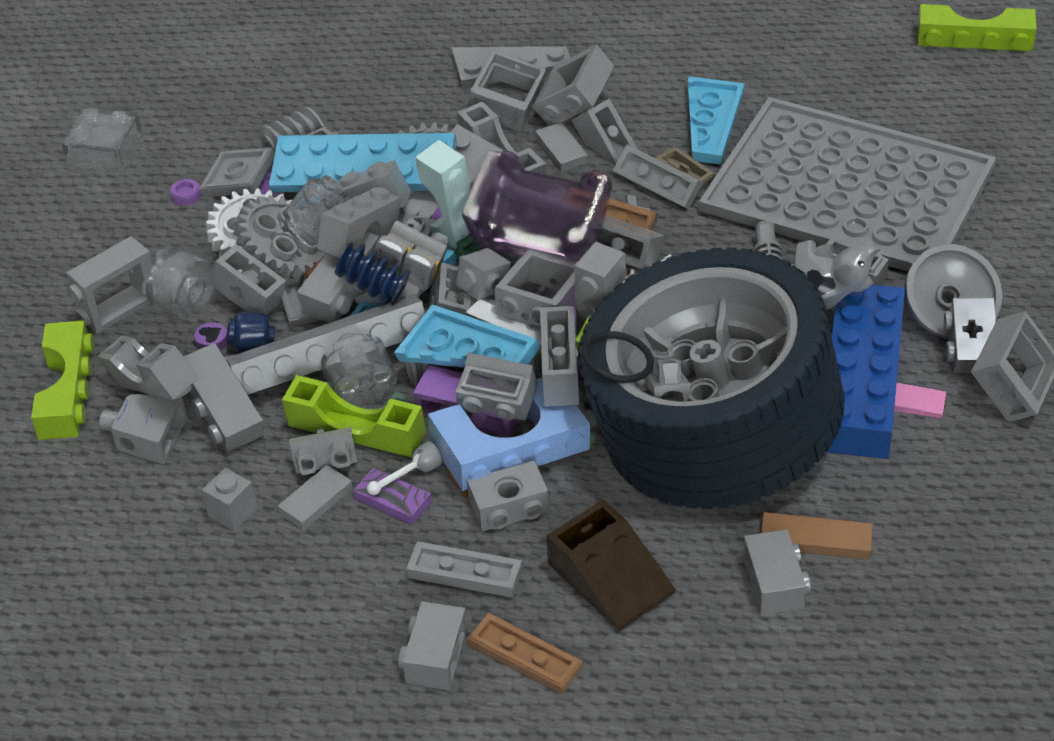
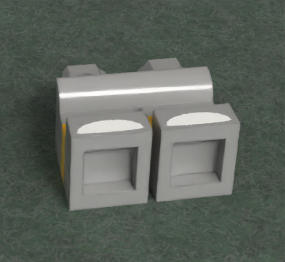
M411 218L407 219L404 223L396 220L390 233L387 236L383 235L377 241L375 262L378 263L384 257H387V269H390L397 263L399 265L397 275L400 273L402 275L407 270L410 271L408 282L426 291L436 277L441 262L443 263L449 239L439 232L433 233L431 237L421 233L422 226Z

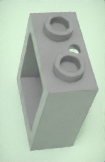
M596 44L555 65L532 107L548 126L566 121L593 108L614 68L613 63Z
M492 50L470 91L467 108L483 101L498 116L501 126L521 132L533 108L532 106L542 89L546 69ZM493 78L527 90L529 93L525 101L522 102L491 91L487 87Z
M132 236L66 272L70 284L67 290L77 308L74 311L77 321L84 320L85 325H88L96 334L160 297L150 252ZM128 270L131 286L96 305L93 290Z
M529 247L495 287V314L541 328L540 308L574 306L575 308L574 266L578 261ZM529 281L558 290L553 299L521 289Z
M1019 312L997 319L971 373L1007 421L1011 422L1035 416L1038 414L1054 379V349L1027 312ZM1011 348L1026 366L1022 379L1007 360Z

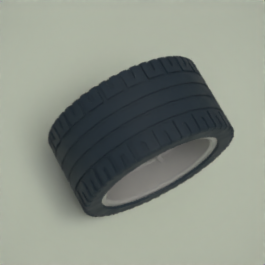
M719 247L712 248L711 250L699 249L693 253L689 251L681 253L677 257L675 255L668 257L662 262L661 260L657 261L651 267L639 270L638 274H632L625 279L624 283L618 284L613 292H609L604 297V302H600L595 308V313L591 314L588 319L589 324H586L578 349V364L606 449L618 473L624 477V480L633 485L636 490L641 493L644 492L646 496L652 499L657 498L658 501L666 504L670 502L674 506L682 507L685 505L686 508L697 509V507L713 509V507L717 506L718 508H728L729 505L739 506L747 501L754 502L760 500L762 496L768 497L775 494L776 490H783L790 486V482L799 480L803 477L804 472L808 473L815 466L814 463H818L823 458L824 452L829 450L833 444L832 440H835L837 437L838 429L843 421L845 398L825 304L820 292L810 278L796 266H791V263L783 259L779 260L777 256L766 255L765 252L757 250L752 252L751 249L745 248L737 250V248L727 247L726 249ZM602 331H617L641 340L651 350V353L672 351L674 359L681 362V372L690 382L691 394H683V402L671 401L652 396V392L644 382V379L634 383H618L606 380L593 373L584 363L581 355L583 343L593 334ZM615 338L601 339L595 341L589 348L591 360L598 367L609 373L634 375L642 372L646 367L647 360L644 353L627 341Z

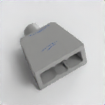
M131 394L126 397L119 412L103 410L100 415L99 426L101 430L112 432L118 451L165 464L187 419V414L182 397L171 400L151 394Z

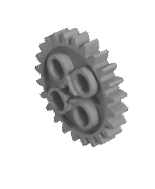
M271 195L268 196L266 201L259 196L255 202L249 200L246 207L243 206L234 223L236 228L233 235L238 237L236 244L244 246L243 249L275 273L282 274L286 281H288L291 275H293L297 282H300L303 276L306 278L305 274L326 254V252L317 249L320 222H317L315 219L318 214L312 213L309 215L306 212L307 206L298 208L296 200H292L288 204L283 196L280 197L278 202Z

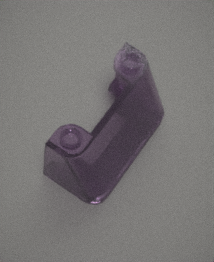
M489 150L461 215L473 241L484 249L489 248L494 252L521 258L528 248L579 261L595 242L599 243L612 190V182L609 175L598 170L583 173L580 182L524 170L519 157L513 152Z

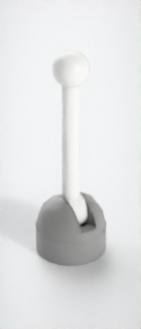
M430 441L418 446L413 452L410 464L378 482L371 481L367 485L368 493L377 495L382 487L415 468L423 472H429L441 466L442 456L439 449Z

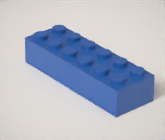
M872 285L862 292L848 294L835 306L832 340L844 390L845 409L835 440H832L833 444L827 452L889 459L905 288Z

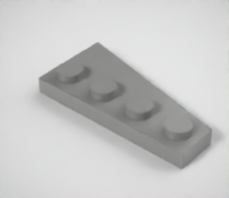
M567 46L451 47L462 88L474 85L492 50L546 69L545 75L550 74L555 65L571 58ZM492 78L490 83H497L501 81Z
M458 124L450 132L455 133L457 138L456 151L465 156L470 186L480 179H484L489 175V171L497 164L501 165L504 158L508 157V153ZM411 191L406 205L400 207L399 212L432 219L439 205L430 191Z

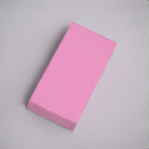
M897 383L894 411L942 418L946 391Z

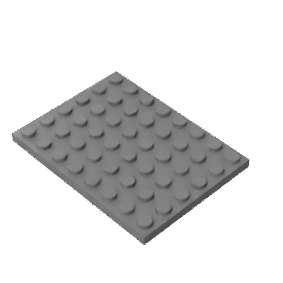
M768 97L699 200V211L753 227L761 221H770L775 225V233L801 241L812 240L818 246L826 244L830 238L838 241L847 240L853 245L869 240L881 249L879 252L885 258L889 259L888 266L908 272L913 262L926 250L935 246L954 244L995 167L996 157Z

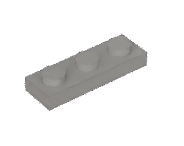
M626 144L613 169L615 173L688 210L703 185V182L628 144Z
M419 541L416 542L406 568L407 578L512 598L523 570L522 560Z

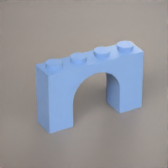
M542 378L537 379L538 387L527 414L535 427L531 431L517 437L499 438L481 432L474 426L460 404L428 414L429 440L439 449L443 462L462 491L468 490L467 479L469 478L473 481L491 474V472L530 461H535L537 466H541L589 450L590 423L576 405L544 406Z

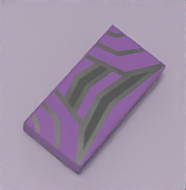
M372 468L353 490L354 499L413 525L432 502L431 493L396 479L382 487L377 495H371L367 491V485L371 481L378 482L389 476Z

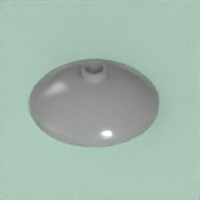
M944 244L926 250L913 262L906 275L905 297L910 312L923 328L938 337L950 340V331L944 330L943 318L944 311H949L953 298H994L995 317L997 318L1002 305V287L996 271L982 255L968 247ZM942 295L948 296L950 303L944 302Z

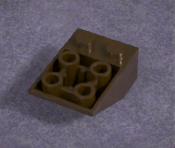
M604 499L546 535L548 564L618 631L675 593L674 586L628 521Z

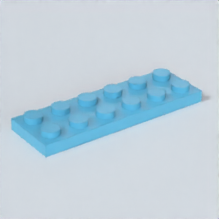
M455 133L278 136L269 187L272 192H313L314 187L321 182L330 181L332 183L340 180L342 176L349 172L356 171L360 173L377 162H384L385 164L395 160L411 191H429L420 181L415 157L438 140L456 151L457 138Z

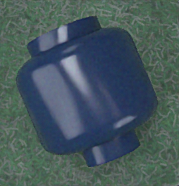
M240 311L235 315L234 319L229 318L227 344L232 345L235 353L239 354L274 342L275 326L269 325V319L266 314Z

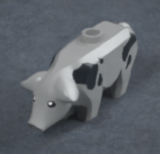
M807 240L796 245L795 264L791 266H796L815 284L827 310L835 306L848 294L862 292L874 284L873 280L869 277V272L874 256L881 249L867 240L846 248L833 258L832 245L824 244L816 247L814 241Z

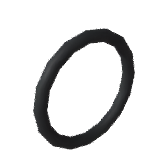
M602 331L591 335L582 346L581 355L584 363L593 373L606 380L618 383H634L645 379L653 371L654 358L651 350L641 340L629 334L617 331ZM615 338L627 341L644 353L647 360L646 367L642 372L634 375L609 373L598 367L591 360L589 348L595 341L601 339Z

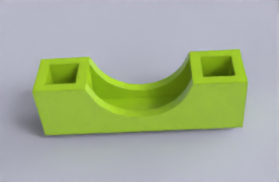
M920 4L918 46L1033 51L1037 30L1035 9L1006 8L997 17L975 20L958 15L949 5Z
M84 320L46 323L42 341L44 356L48 368L58 370L63 375L48 389L35 393L31 416L38 440L79 437L80 424L86 423V409L83 400L89 399V386L86 376H91L92 363L89 353H94L95 350L94 337L92 333L87 332Z
M299 375L295 376L282 399L288 426L317 433L318 429L323 428L325 432L351 427L354 443L412 458L413 452L420 445L426 434L422 406L390 398L388 403L382 408H360L339 397L327 382Z

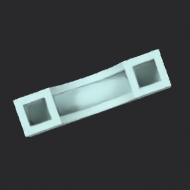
M438 140L417 155L415 160L420 181L431 192L442 214L441 218L430 225L431 235L439 232L447 236L449 239L447 249L456 252L457 263H459L461 256L479 250L477 249V239L480 238L465 156Z

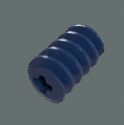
M353 242L349 244L336 265L335 275L339 278L346 275V281L349 284L357 282V288L361 291L369 287L368 294L371 297H376L380 294L381 303L387 304L391 301V305H393L404 291L409 280L410 271L407 270L399 276L397 275L399 269L397 263L390 269H387V257H384L377 263L375 262L377 251L373 250L368 256H365V244H361L356 250L353 249Z

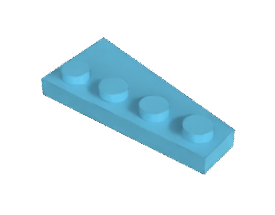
M688 76L692 158L696 161L722 165L744 95L745 83Z
M431 305L394 353L398 361L465 367L467 352L529 364L541 347L536 338Z

